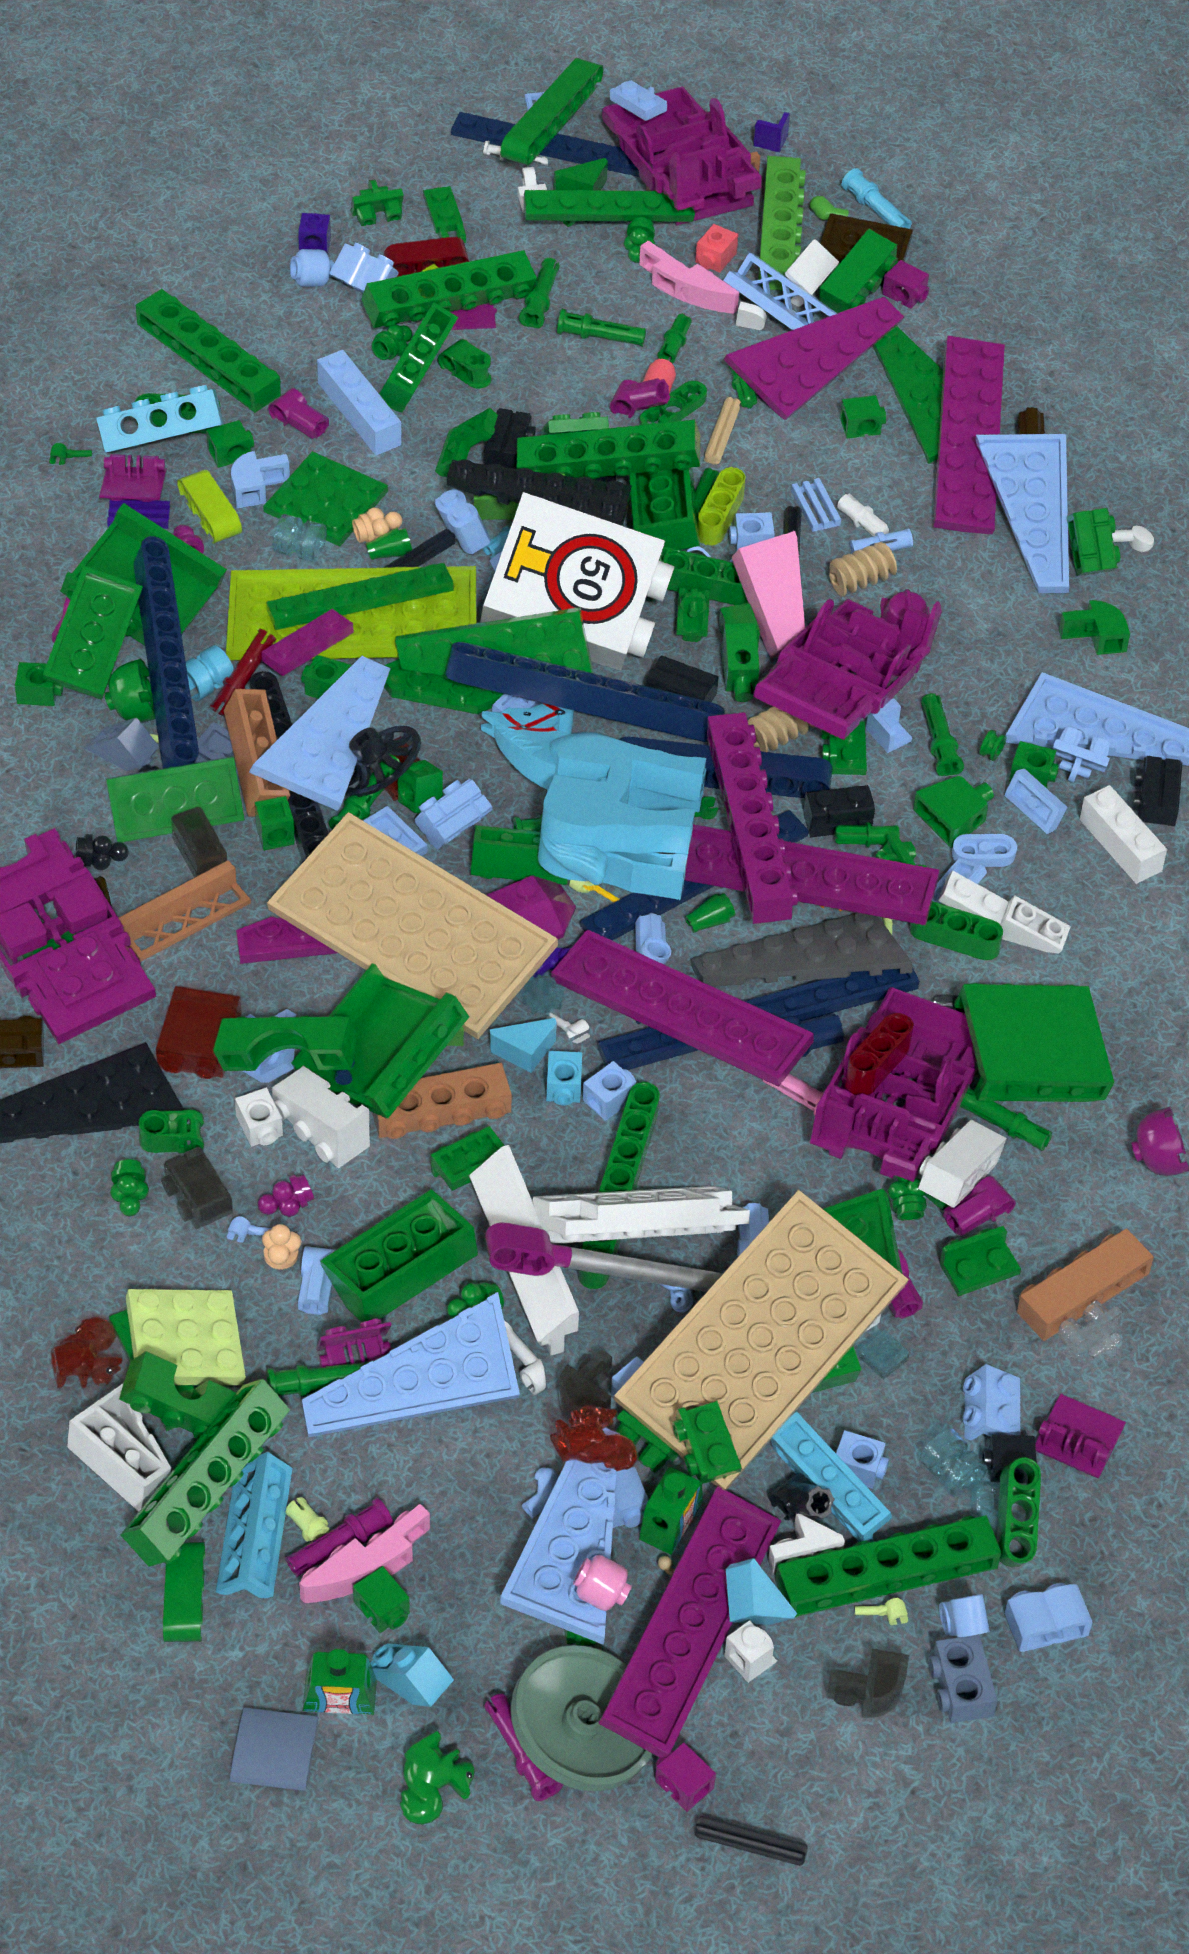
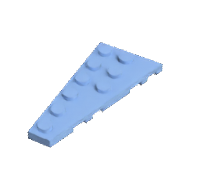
M1066 434L976 435L977 446L1037 592L1069 593Z
M361 656L252 765L249 773L338 811L357 763V758L350 750L349 743L358 732L370 727L391 668Z
M1043 672L1006 733V743L1019 744L1020 741L1053 749L1055 740L1060 739L1065 728L1069 726L1082 732L1077 746L1086 750L1090 749L1093 738L1099 737L1110 742L1107 756L1144 760L1147 756L1162 757L1163 760L1166 758L1181 760L1183 762L1182 765L1189 766V728Z
M498 1292L480 1304L462 1311L458 1316L437 1325L391 1350L387 1355L378 1360L369 1362L358 1371L343 1379H338L302 1399L301 1405L308 1437L519 1398L520 1393Z
M586 1421L501 1594L500 1604L604 1645L606 1611H602L581 1600L577 1595V1586L573 1585V1581L586 1558L592 1560L596 1555H603L611 1559L620 1433Z

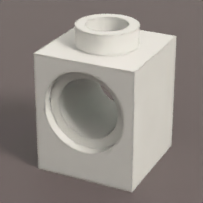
M267 1087L235 1098L236 1117L251 1147L257 1144H272L278 1137L283 1136L282 1117Z

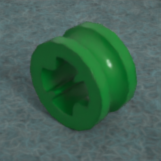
M990 730L983 740L980 755L983 757L989 755L990 760L995 761L1003 751L1007 737L1003 734L997 736L996 731Z

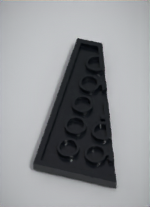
M452 460L447 475V486L478 496L488 493L498 497L497 502L508 505L510 501L520 503L524 492L620 526L624 524L632 485H626L619 481L605 482L593 480L590 477L563 476L557 472L541 473L534 472L528 468L513 469L499 464L485 465L473 463L470 460Z
M145 1042L0 1099V1143L14 1142V1140L27 1138L43 1139L62 1134L77 1135L119 1130L123 1127L139 1126L140 1117L147 1111H182L184 1108Z

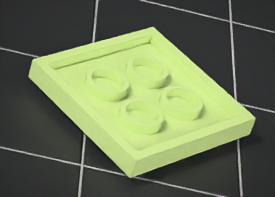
M128 1289L126 1305L134 1359L147 1351L178 1365L174 1376L175 1385H202L210 1380L219 1385L243 1386L246 1376L232 1290Z

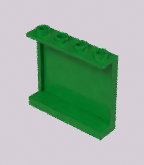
M123 503L117 510L112 524L72 573L67 572L60 592L71 600L83 565L136 584L133 564L141 543L149 536L159 537L166 542L169 548L181 634H183L221 585L227 569ZM138 600L126 636L132 637L145 646Z
M372 963L329 1016H349L359 1035L354 1055L355 1064L349 1070L352 1074V1082L347 1085L338 1084L335 1080L337 1070H319L311 1054L304 1050L300 1051L291 1064L296 1071L304 1066L329 1082L330 1088L328 1090L338 1095L341 1092L347 1094L350 1098L349 1103L359 1107L364 1105L370 1112L388 1119L470 1016L456 996L446 992L441 999L435 998L385 978L377 965Z
M963 984L954 1005L955 1008H964L981 1078L975 1088L977 1101L1090 1102L1106 1100L1114 1084V1078L1089 986Z

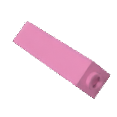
M795 531L739 548L731 557L748 603L751 605L767 653L771 659L778 657L780 652L805 629L798 542Z

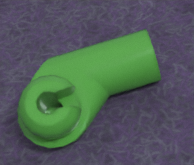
M815 196L810 202L811 210L821 220L828 221L830 213L848 216L849 213L847 209L835 208L823 196Z

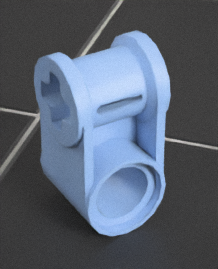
M983 1594L956 1598L939 1604V1615L945 1635L966 1637L990 1632Z

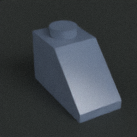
M137 718L104 727L84 748L128 771L135 768L140 770L144 765H149L153 761L151 755L159 748V745Z

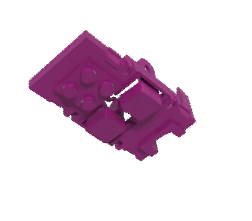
M683 86L658 92L655 95L667 101V111L647 121L617 103L602 108L603 121L620 138V148L623 151L625 150V154L638 168L639 177L651 191L663 192L664 195L672 199L677 210L692 207L693 210L704 208V197L712 194L729 192L735 199L745 197L748 191L762 188V176L751 164L750 152L726 126L724 111L717 98H712L709 101L710 111L706 112Z
M829 598L821 607L817 617L780 652L777 664L756 685L753 697L844 740L859 725L862 718L865 719L870 713L877 714L880 708H883L914 677V674L920 670L923 659L931 651L942 613L939 601L933 605L930 615L910 606L907 607L901 629L899 630V625H893L884 621L885 619L882 617L874 616L873 610L850 599H846L833 609L834 601ZM851 670V671L857 673V675H854V674H852V673H850V672H848V671Z
M53 828L39 836L34 834L25 838L27 855L12 864L0 867V963L20 997L29 996L28 1001L35 1013L41 1015L59 1045L155 998L156 993L155 988L140 966L141 963L132 948L128 949V946L131 945L130 936L127 932H124L122 923L87 867H84L81 857L74 858L67 843L61 841L60 835ZM53 901V906L58 916L52 920L46 914L43 906ZM34 909H37V912H38L40 918L44 921L43 924H42L41 920L39 919V917L37 916V914H36V912L34 911ZM68 930L71 934L77 933L72 936L74 941L68 944L65 939L60 937V935ZM52 938L56 944L61 946L55 950L52 947L46 948L17 963V957L47 945V941Z
M890 987L878 1011L872 1014L866 1028L860 1027L857 1033L854 1032L851 1035L845 1056L817 1104L810 1144L829 1150V1155L839 1159L843 1158L847 1148L869 1152L883 1160L880 1174L892 1179L896 1175L914 1182L918 1175V1170L921 1168L926 1157L930 1153L935 1154L938 1145L941 1144L974 1077V1067L977 1060L966 1015ZM902 1013L910 1017L914 1023L908 1054L870 1095L863 1093L854 1095L850 1093L845 1087V1080L851 1054L889 1014ZM841 1078H842V1085H841V1087H837L838 1084H839V1082H840V1080H841ZM898 1097L906 1099L903 1108L893 1105Z

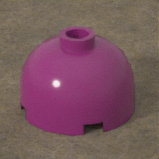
M1171 1106L1154 1111L1143 1118L1136 1129L1137 1141L1131 1142L1137 1162L1144 1160L1150 1171L1163 1176L1177 1175L1189 1171L1187 1161L1181 1163L1179 1156L1180 1153L1186 1154L1178 1125L1174 1123L1172 1117L1174 1114Z

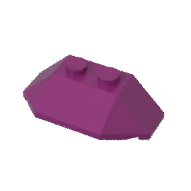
M533 875L486 895L557 939L565 936L576 909L575 904L561 884Z

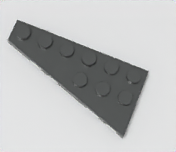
M863 913L831 919L824 923L798 928L791 932L769 936L747 944H739L729 949L707 953L691 959V966L698 980L712 987L743 985L747 979L765 978V983L778 982V977L796 976V981L847 978L851 975V972L869 971L870 976L882 975V970L900 969V974L912 973L911 960L878 916Z

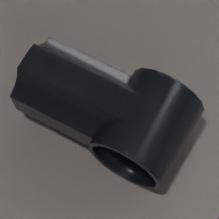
M797 1474L769 1494L771 1505L773 1507L777 1506L786 1515L784 1517L786 1521L798 1513L804 1516L823 1519L832 1513L831 1506L835 1500L830 1489L813 1485L802 1474Z

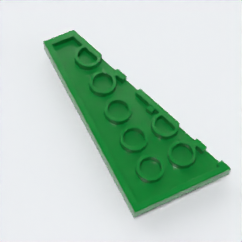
M896 326L873 346L879 362L884 367L886 376L895 390V395L916 434V439L925 453L928 464L938 460L943 370Z
M580 607L396 636L395 639L402 670L446 676L445 672L453 643L465 642L594 673Z

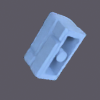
M468 779L463 784L456 780L443 790L444 797L437 801L433 796L419 806L421 813L414 819L421 832L426 835L430 844L437 850L493 810L492 805L481 794V790L472 779Z

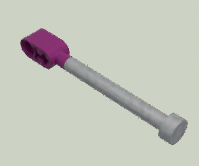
M501 1222L490 1226L485 1233L490 1264L495 1269L514 1273L542 1276L549 1273L554 1266L703 1292H707L723 1275V1273L551 1244L549 1234L543 1229Z

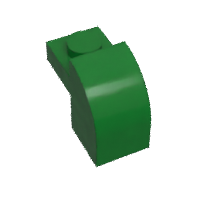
M1089 600L1088 610L1062 612L1059 626L1061 640L1091 637L1097 655L1127 652L1130 638L1129 627L1125 616L1115 606L1103 601Z

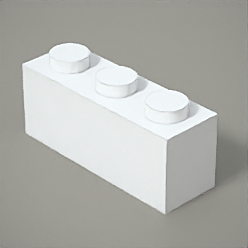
M1110 785L1084 797L1080 821L1136 884L1162 872L1167 848Z
M970 1120L962 1129L956 1128L947 1143L942 1142L933 1157L927 1156L919 1170L922 1179L918 1189L955 1208L998 1163L1007 1138L973 1120Z

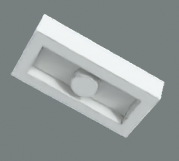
M813 240L785 272V276L812 295L838 265L839 261L817 240ZM800 295L792 297L791 303L800 307L804 303V298Z

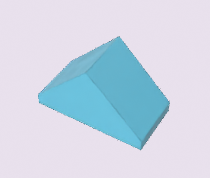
M551 1018L490 1029L489 1047L491 1053L532 1073L556 1042V1019Z
M754 1558L734 1563L727 1567L726 1578L730 1622L747 1623L750 1620L752 1624L772 1625L795 1618L797 1612Z

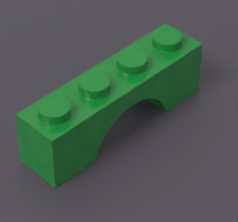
M349 1016L222 1018L213 1052L223 1071H256L267 1057L285 1049L307 1051L313 1057L319 1070H351L359 1035Z

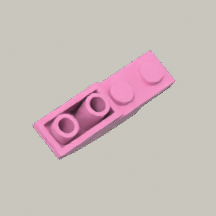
M650 241L640 246L639 265L653 274L652 285L679 300L701 308L732 314L738 311L739 291L722 281L711 271L706 270L698 263L689 269L682 262H679Z
M419 1504L412 1511H405L400 1514L395 1520L394 1525L384 1533L379 1532L368 1541L366 1547L356 1538L346 1546H338L326 1562L318 1568L313 1567L303 1575L299 1582L300 1599L304 1603H312L353 1594V1585L382 1566L390 1575L395 1574L413 1561L412 1543L430 1530V1513Z

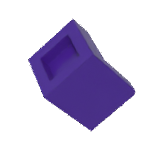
M784 112L779 124L757 120L755 124L754 146L780 153L788 137L790 113Z

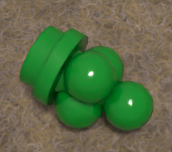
M636 217L627 228L628 236L624 240V247L629 251L628 257L634 263H640V246L650 241L655 245L654 224L648 218Z
M391 325L387 331H381L375 336L372 342L373 353L381 360H392L396 356H402L408 346L407 342L412 338V330L405 325Z
M133 1159L116 1162L114 1170L111 1172V1181L114 1183L110 1190L111 1197L114 1201L120 1202V1211L129 1217L139 1212L141 1206L139 1200L145 1199L149 1193L148 1184L145 1182V1170L142 1168L140 1161Z
M896 1176L897 1181L890 1184L888 1194L893 1200L892 1207L893 1211L897 1213V1218L901 1221L921 1219L924 1216V1210L927 1208L926 1199L923 1197L925 1192L918 1189L921 1179L916 1178L912 1182Z
M469 1283L461 1291L462 1299H454L449 1303L447 1307L448 1314L451 1318H454L462 1311L480 1304L497 1292L502 1309L504 1298L501 1289L495 1283Z

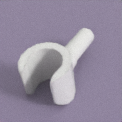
M551 1012L546 1017V1019L555 1018L557 1026L562 1028L569 1038L589 1029V1025L583 1019L571 1024ZM586 1033L572 1042L578 1044L590 1038V1035Z

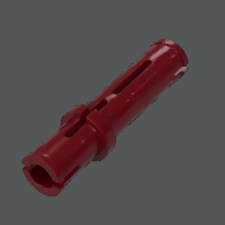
M259 628L258 633L230 677H225L223 680V688L209 706L211 710L216 712L221 703L224 702L225 704L218 714L225 717L224 709L234 690L245 689L246 684L262 661V651L272 646L277 640L272 634L268 636L264 644H261L267 631Z

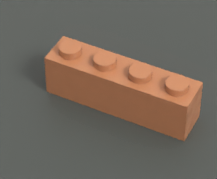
M235 689L224 709V714L248 817H255V802L286 796L288 800L290 793L284 787L249 773L252 765L277 741L266 691Z
M1127 1228L1116 1235L1110 1234L1101 1241L1099 1246L1090 1252L1085 1250L1077 1255L1071 1264L1063 1269L1061 1267L1054 1269L1038 1285L1031 1284L1027 1286L1019 1296L1017 1313L1045 1341L1150 1274L1154 1256Z

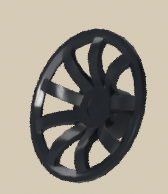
M394 726L377 732L374 728H366L358 732L349 743V748L356 756L357 763L354 768L356 771L350 779L345 794L357 797L367 796L386 788L401 777L413 764L420 751L421 738L417 731L410 726ZM394 733H404L400 739L393 741ZM412 737V742H413V743H412L410 746H408V747H398V746L405 745V744L410 740V738ZM389 754L396 756H409L407 757L404 763H401L393 759ZM380 762H384L396 771L385 778ZM371 767L376 776L377 784L367 787L369 785ZM362 774L359 786L355 789L349 787L356 783Z

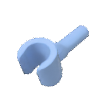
M238 1216L230 1223L227 1239L233 1240L235 1234L239 1235L237 1241L243 1243L247 1234L263 1236L266 1231L272 1228L250 1225L246 1218Z

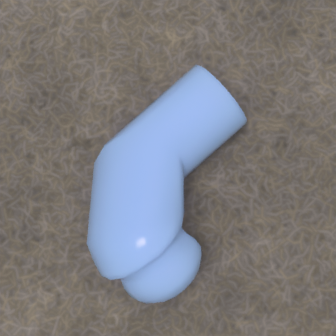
M660 1284L670 1291V1303L675 1311L680 1313L686 1312L692 1307L694 1302L692 1289Z
M543 1467L536 1471L534 1479L538 1480L537 1494L522 1504V1508L532 1519L542 1512L559 1478L557 1472L552 1468Z

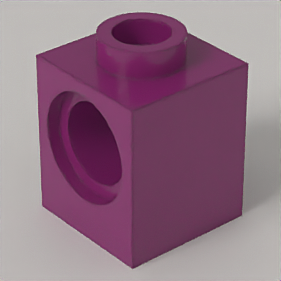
M900 260L885 275L883 295L897 302L901 301L902 305L911 309L916 303H923L929 294V274Z
M685 1743L680 1745L675 1751L671 1750L667 1758L660 1757L656 1763L655 1782L666 1792L670 1790L673 1793L671 1797L686 1812L714 1789L716 1773Z

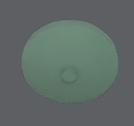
M578 1645L551 1649L541 1654L527 1667L519 1678L512 1695V1724L522 1749L529 1759L547 1776L571 1788L584 1791L614 1789L634 1778L652 1756L651 1752L598 1724L627 1667L625 1663L613 1655L596 1648Z

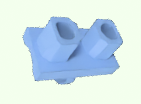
M1067 726L1060 739L1055 740L1053 749L1057 750L1056 756L1063 758L1059 768L1071 772L1068 781L1074 783L1076 775L1089 779L1092 770L1080 765L1105 772L1110 760L1107 757L1110 742L1094 737L1090 749L1086 750L1077 746L1082 732Z

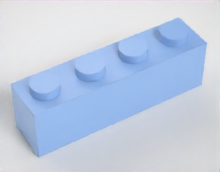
M344 350L317 359L318 384L375 456L401 446V421Z

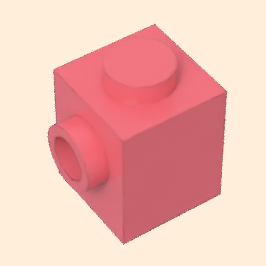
M713 224L697 242L695 262L705 269H712L720 273L737 254L738 234Z

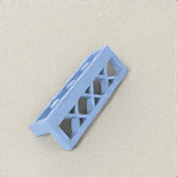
M753 253L747 255L738 272L729 271L723 280L792 330L813 323L812 313L822 311L829 317L837 314ZM753 263L760 267L761 280L752 281L745 276ZM779 280L782 283L784 295L777 297L771 295L769 282ZM800 295L804 298L806 311L796 313L792 310L791 297Z

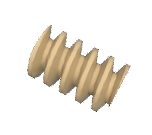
M877 542L873 546L864 547L863 550H856L852 554L843 555L842 558H835L831 561L829 567L831 583L840 597L846 596L847 589L850 593H855L857 585L861 589H865L868 586V582L871 585H875L878 582V577L881 581H886L888 579V572L892 575L897 573L895 557L891 549L883 542Z
M774 706L768 711H763L758 716H753L748 720V724H753L755 728L756 743H754V747H760V751L768 752V748L771 751H775L778 748V743L786 745L788 737L791 740L797 739L798 732L801 735L807 734L808 726L816 727Z

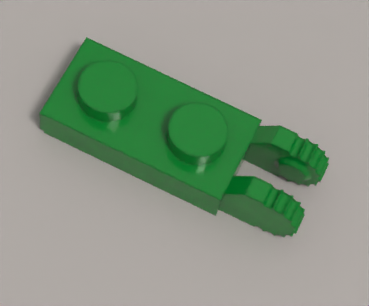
M451 186L423 190V198L435 233H438L439 238L449 237L447 232L455 231L456 237L461 238L466 243L463 221Z

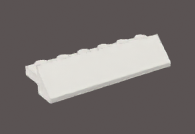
M509 1145L503 1146L469 1175L489 1226L504 1222L542 1229L533 1201ZM554 1266L549 1273L542 1276L509 1272L539 1345H546L550 1356L564 1352L565 1335L578 1331L579 1311L561 1268Z
M717 1186L533 1196L534 1208L542 1229L550 1236L551 1244L722 1233L723 1231L735 1230L736 1225L749 1224L750 1210L732 1205L731 1190Z

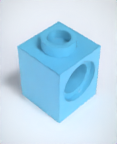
M549 1051L546 1101H554L556 1104L563 1106L569 1105L572 1102L580 1103L582 1052Z

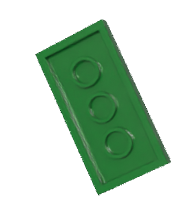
M83 565L44 669L42 679L102 700L143 586Z
M233 756L105 778L117 842H127L245 820Z

